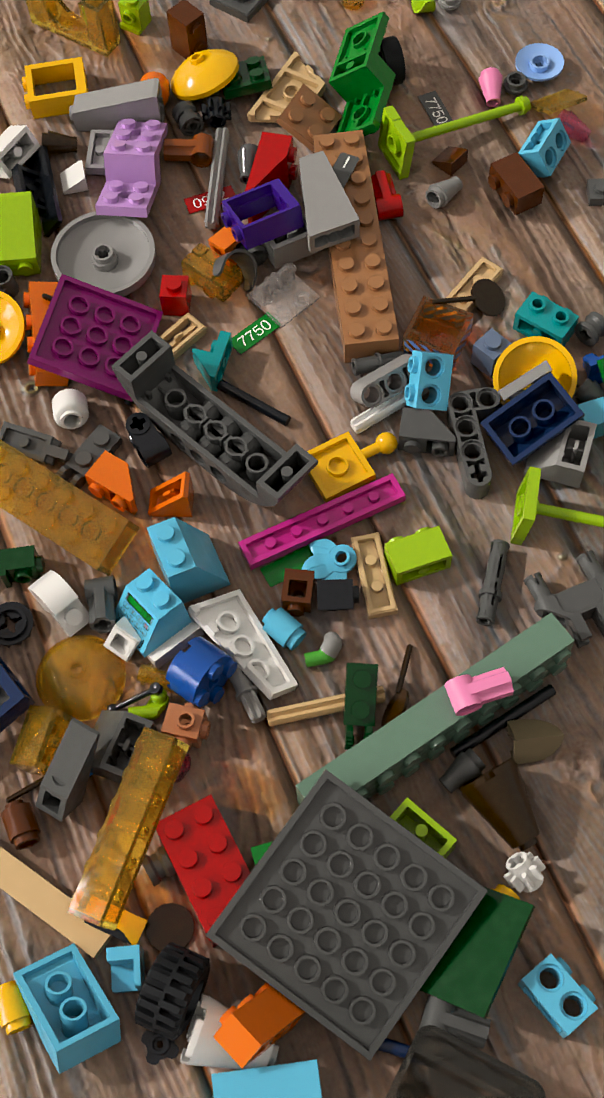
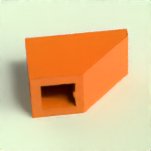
M105 450L85 474L89 485L88 489L96 497H105L110 500L112 505L122 512L127 510L135 515L138 509L128 463Z

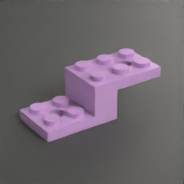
M131 118L118 121L103 153L106 183L95 205L96 215L148 217L161 184L159 153L168 133L167 123H161L158 120L141 122Z

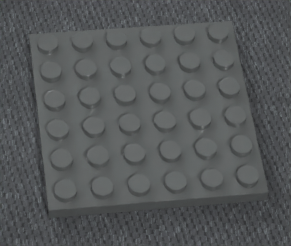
M325 769L205 936L370 1061L488 890Z

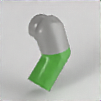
M336 632L326 633L319 650L304 653L306 667L333 662L342 648L341 637Z

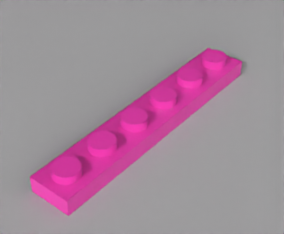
M391 473L238 542L239 548L250 569L253 570L302 548L315 540L322 539L406 501V495L394 474Z

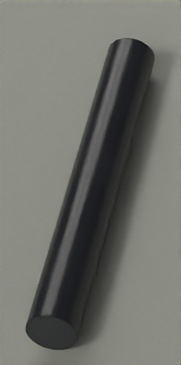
M223 379L219 381L217 385L218 390L284 426L289 424L291 417Z

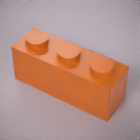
M266 982L254 996L252 993L249 994L237 1008L233 1005L219 1019L222 1026L213 1037L243 1069L289 1033L306 1012Z

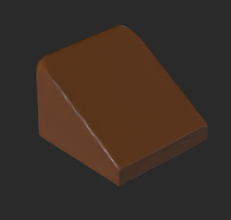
M448 146L432 161V164L452 176L467 162L468 150Z

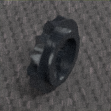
M3 603L0 605V645L8 648L15 644L21 645L24 639L31 636V630L35 626L33 615L21 603ZM7 616L14 623L17 622L15 624L16 632L14 633L6 628Z

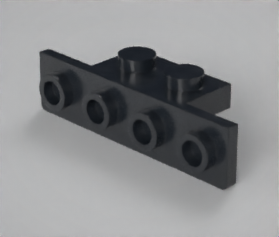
M41 145L29 159L31 169L16 164L11 171L15 191L32 192L38 214L41 217L44 236L50 237L61 226L63 220L46 146Z

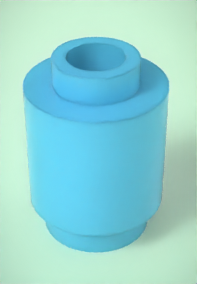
M282 607L277 610L272 608L262 619L264 623L262 629L283 648L288 647L291 651L303 641L307 634L303 630V625Z

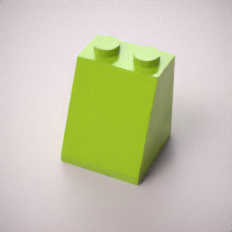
M32 192L0 193V265L8 266L14 276L41 274L42 223Z

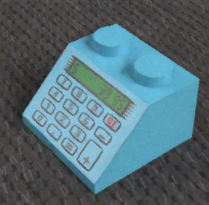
M150 568L125 586L116 607V623L123 616L129 620L141 638L136 649L144 658L192 622L180 598Z

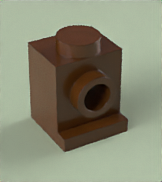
M285 568L281 606L291 616L301 617L304 616L305 612L311 613L315 588V571Z

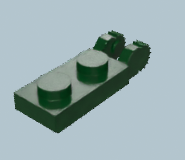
M348 662L346 664L343 713L345 750H349L354 745L353 725L364 726L363 739L373 733L372 726H375L378 664Z

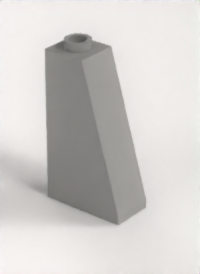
M153 78L77 94L74 97L73 105L69 107L70 120L74 121L76 131H91V129L114 130L118 121L126 118L141 122L158 120L164 123L165 108L160 79Z
M324 151L299 158L300 183L310 254L360 237V219Z

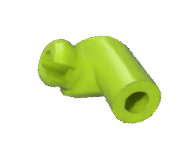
M163 688L160 695L151 694V698L146 705L128 707V712L148 720H155L168 706L169 696Z

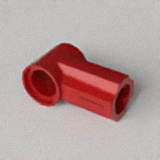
M385 170L376 171L371 176L378 220L403 217L401 195L396 194L391 173H387Z

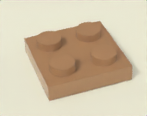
M303 84L275 122L313 152V135L329 134L342 115Z

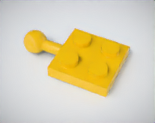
M348 431L308 450L307 452L318 460V464L308 475L325 503L376 480V473L367 459L378 453H393L397 448V438L392 433L383 432L377 436L375 443L360 450Z

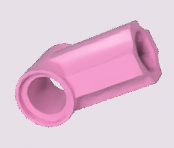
M504 667L471 677L469 674L460 675L452 678L444 685L456 716L471 714L479 710L483 704L511 696L514 693L511 677Z

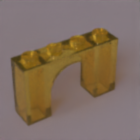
M26 0L32 23L108 57L121 43L113 0H81L78 3L81 17L73 13L63 0Z

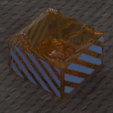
M423 296L402 337V351L405 354H412L413 350L454 355L453 371L472 332L474 313L448 304L434 305L432 304L434 299ZM431 359L428 360L429 366H433Z

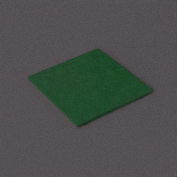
M484 887L488 892L424 982L420 991L486 1019L535 906Z

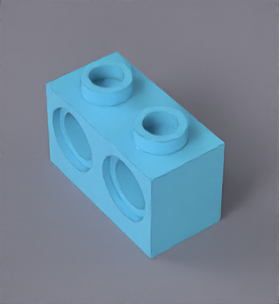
M560 118L538 121L518 152L537 177L545 178L551 176L571 143Z
M412 351V356L408 360L409 384L406 385L404 391L407 406L416 409L447 411L454 355L440 352ZM431 359L433 366L431 371L427 373L425 365ZM428 387L429 396L423 401L422 392Z
M550 954L524 976L518 983V986L564 1039L593 1014L598 1007L593 1003L596 1001L593 993L584 984L579 986L570 976L572 970L561 957L556 959ZM549 972L553 974L556 979V987L553 989L544 987L540 982V973ZM565 999H572L577 1002L580 1009L578 1016H569L564 1011L563 1002Z

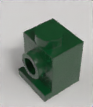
M34 545L0 550V577L6 588L12 587V582L28 583L32 579H39L41 573L45 572L43 555H38Z

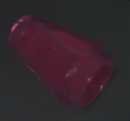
M563 109L557 117L560 118L568 136L576 141L584 143L592 132L572 110L567 111Z

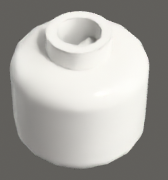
M64 389L54 395L52 411L53 419L57 425L66 429H76L87 422L89 409L84 393L76 389Z

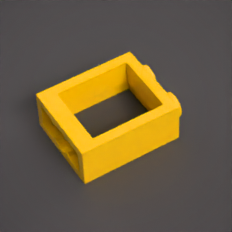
M82 57L24 66L26 76L22 77L24 91L28 92V94L24 95L26 109H31L34 119L69 114V107L73 105L75 95L89 92ZM76 80V90L36 96L35 85Z

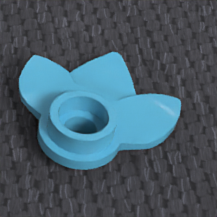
M318 539L309 544L313 556L304 562L301 570L315 571V580L347 579L348 572L356 565L357 555L354 549L348 545H336L329 539ZM340 554L347 555L344 562L337 561V557Z

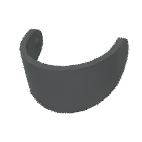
M242 248L235 249L219 256L215 260L213 265L214 276L219 277L223 272L227 259H232L242 270L244 290L247 292L252 291L257 278V264L254 256L248 250Z

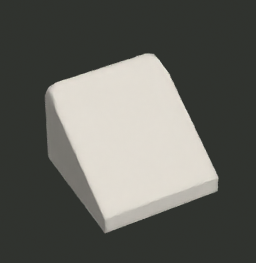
M82 160L60 173L64 195L88 191Z
M123 616L114 625L103 646L128 662L139 645L141 638L129 620Z

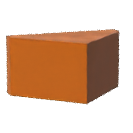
M185 471L150 490L148 515L152 517H192L194 489L190 473Z

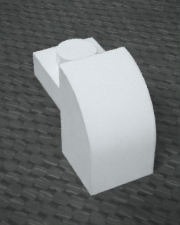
M49 570L28 587V590L42 608L53 616L67 636L72 637L89 623V612L78 599V595L55 571Z

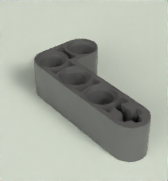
M491 387L458 391L453 393L448 399L446 416L449 430L456 437L454 451L464 491L473 499H482L487 496L492 480V471L479 425L481 421L497 411L500 406V394ZM456 408H461V409H464V410H463V411H459V410H456ZM461 432H469L470 434H462ZM473 455V456H475V457H477V458H475V459H470V458H468L467 456Z

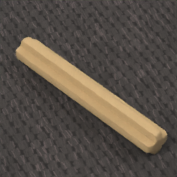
M377 686L376 704H379L386 700L385 691L382 686ZM345 693L267 710L268 725L272 727L344 711Z

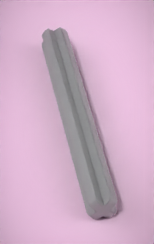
M218 127L215 133L204 219L207 229L212 228L215 230L219 226L229 144V129L226 127Z

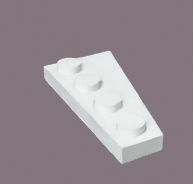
M240 589L189 606L187 610L189 616L225 653L237 662L238 667L269 700L295 691L298 683L268 634L262 629L263 626Z

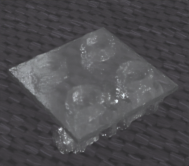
M292 262L289 264L284 263L280 270L271 273V277L267 276L263 283L259 286H254L253 290L246 295L249 300L281 328L320 299V295L295 275L294 272L297 271V268Z

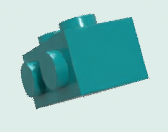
M532 291L515 313L513 329L527 337H547L565 346L575 333L574 329L578 323L579 316L570 309L563 308L552 302L546 296H541Z

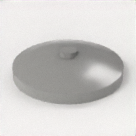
M96 211L79 216L68 223L55 238L51 249V264L58 281L61 274L122 297L141 287L151 275L156 263L154 239L150 230L142 221L136 217L96 215Z

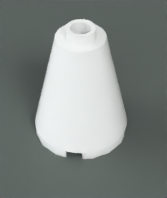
M202 994L201 1002L198 1001L186 1035L189 1044L187 1049H182L180 1063L241 1070L265 1067L267 1065L273 1066L279 1050V1046L275 1044L243 1069L213 1037L222 1026L219 1019L229 1008L214 998Z

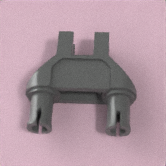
M592 550L587 551L588 556L582 553L576 558L577 563H579L588 580L557 594L551 593L540 572L534 573L535 578L530 575L524 579V584L528 587L535 600L534 610L537 615L544 618L552 613L575 640L574 643L577 648L588 645L590 642L589 638H592V633L585 622L590 618L594 620L604 637V570Z

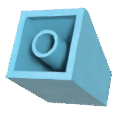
M176 517L147 527L156 560L167 586L180 598L183 604L230 585L208 534Z

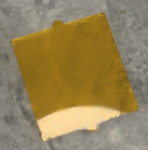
M564 89L530 103L531 108L537 112L550 115L587 101V96L579 93V91L575 92L570 89Z

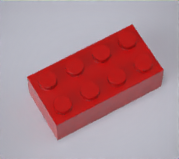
M212 795L154 823V827L205 933L208 932L250 874ZM208 938L212 947L217 946L216 943H214L212 940Z

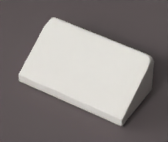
M192 618L190 624L147 656L156 669H159L175 657L180 650L183 651L190 645L188 642L191 639L204 635L203 629Z

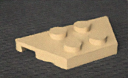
M294 51L272 80L273 89L265 90L248 112V121L276 123L275 121L303 84L321 97L326 90L325 82L314 74V70L309 65L305 66L300 60V55Z

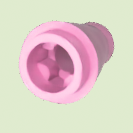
M494 67L484 69L478 79L488 107H496L501 103L503 75L499 69Z

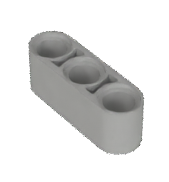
M403 354L355 381L350 389L353 401L366 407L374 408L405 391L406 385L409 384L410 376L408 360L412 354ZM428 361L425 365V370L427 373L430 370ZM392 375V382L388 386L387 380L389 376ZM369 388L370 394L364 399V392Z

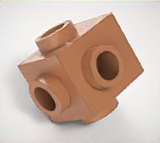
M169 702L161 733L165 741L177 742L173 743L177 748L190 750L191 747L200 748L202 740L208 739L211 722L208 721L206 712L202 707L194 706L188 702L184 703V705Z

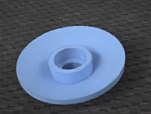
M534 43L523 47L517 53L515 66L517 71L522 72L529 80L538 82L549 81L556 78L562 72L564 57L557 48L551 45Z

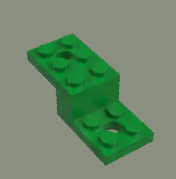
M384 11L347 28L328 82L347 102L337 133L363 130V134L366 136L376 133L381 126L383 108L387 107L388 98L396 76L378 55L389 21V17Z

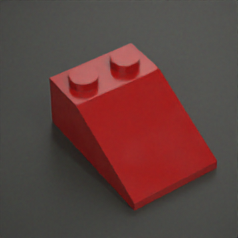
M262 131L245 191L277 178L288 190L290 189L291 182L296 180L298 165H294L297 148L293 147V136ZM269 210L249 217L248 224L261 219Z

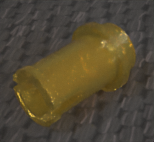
M142 663L137 674V681H140L142 686L158 682L165 690L171 693L172 690L167 687V684H170V682L164 681L166 680L167 671L152 667V663L147 665Z

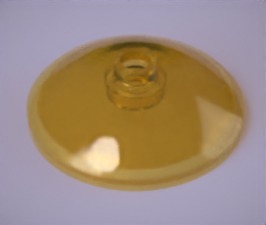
M76 635L61 640L46 652L37 669L36 688L41 701L51 713L69 721L73 718L79 721H87L99 717L102 710H107L108 705L117 703L125 687L126 669L123 659L103 646L106 640L92 635ZM82 667L80 673H72L74 668Z

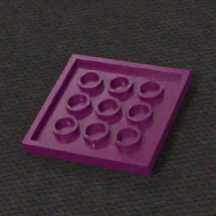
M61 274L28 357L27 364L132 402L133 400L117 379L111 366L151 330L154 333L157 332L163 312Z

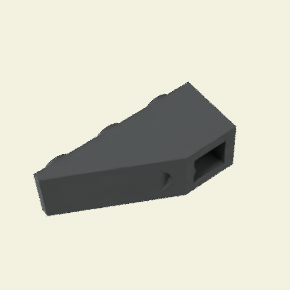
M76 718L70 721L41 782L36 807L62 822L83 802L100 732Z

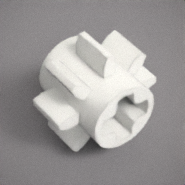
M521 851L513 854L507 860L506 868L509 872L503 877L511 888L515 887L518 893L522 891L530 893L542 885L544 876L541 871L546 866L538 856L534 857L532 852L526 854Z

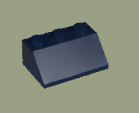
M549 372L480 423L492 443L514 467L580 420L585 414L553 374Z

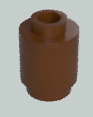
M21 799L8 803L5 806V810L1 813V818L10 843L14 844L17 850L34 846L40 841L39 834L41 830L31 803L23 802Z

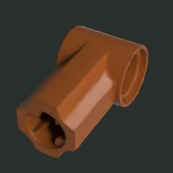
M198 133L193 136V139L166 138L163 143L164 160L190 161L194 166L208 167L212 163L214 139L206 133Z

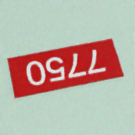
M231 185L223 187L222 201L235 196ZM208 192L184 199L189 214L206 209Z

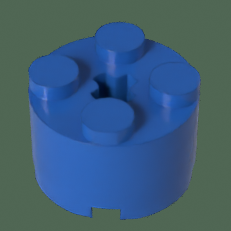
M198 636L188 642L191 647L186 652L180 650L176 654L168 668L166 680L170 682V684H167V687L192 705L203 707L209 702L216 704L220 701L225 692L223 686L228 678L235 673L238 664L230 655L205 638Z

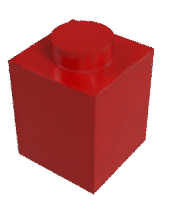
M162 275L159 298L163 315L184 316L188 312L190 313L192 292L189 276Z

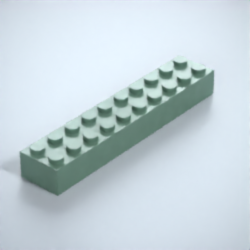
M552 613L548 614L458 675L469 674L471 677L504 667L512 680L513 695L483 704L479 710L471 714L456 716L443 685L295 785L298 804L300 805L325 769L367 800L377 793L380 796L387 793L394 787L395 780L401 776L405 778L410 777L419 770V764L427 758L430 761L436 759L445 751L444 747L452 741L459 743L470 734L469 729L477 724L480 726L487 724L494 718V712L501 707L504 709L510 708L519 700L518 696L526 690L529 693L533 692L543 684L544 681L542 679L549 674L556 676L567 667L566 662L572 655L571 650L575 640Z

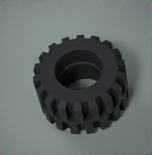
M170 942L164 947L152 964L141 988L135 1008L136 1024L170 1040H176L187 1028L194 1015L198 1001L201 1000V995L204 992L209 977L210 959L174 942Z

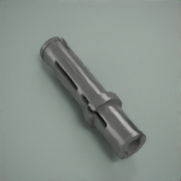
M495 539L491 542L484 584L478 594L480 604L476 622L484 626L495 624L497 605L502 600V592L500 590L510 544L500 539Z

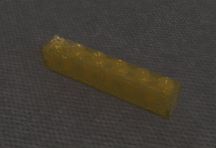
M147 727L143 728L141 735L135 742V750L130 762L123 771L122 781L116 796L110 803V810L104 825L97 834V841L91 856L85 863L82 878L77 889L72 894L71 904L67 913L97 926L113 931L116 930L189 749L188 744L176 737Z

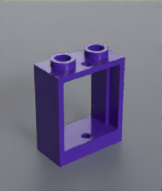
M279 178L221 201L224 211L221 213V218L224 226L231 228L236 242H241L246 250L304 227L301 205ZM273 207L279 210L247 225L241 222Z

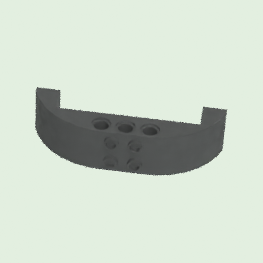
M152 330L111 366L117 379L134 403L149 417L153 425L164 436L223 485L252 503L266 507L275 506L318 464V460L298 444H295L288 452L283 450L175 365L172 346Z

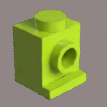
M120 0L118 2L121 16L120 28L140 36L152 21L149 1Z

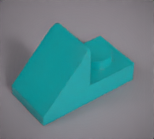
M220 331L218 339L212 342L210 352L192 349L194 363L212 391H218L217 385L222 380L233 350L230 332Z

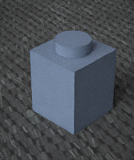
M491 328L473 344L471 363L488 377L492 378L499 356L512 343Z

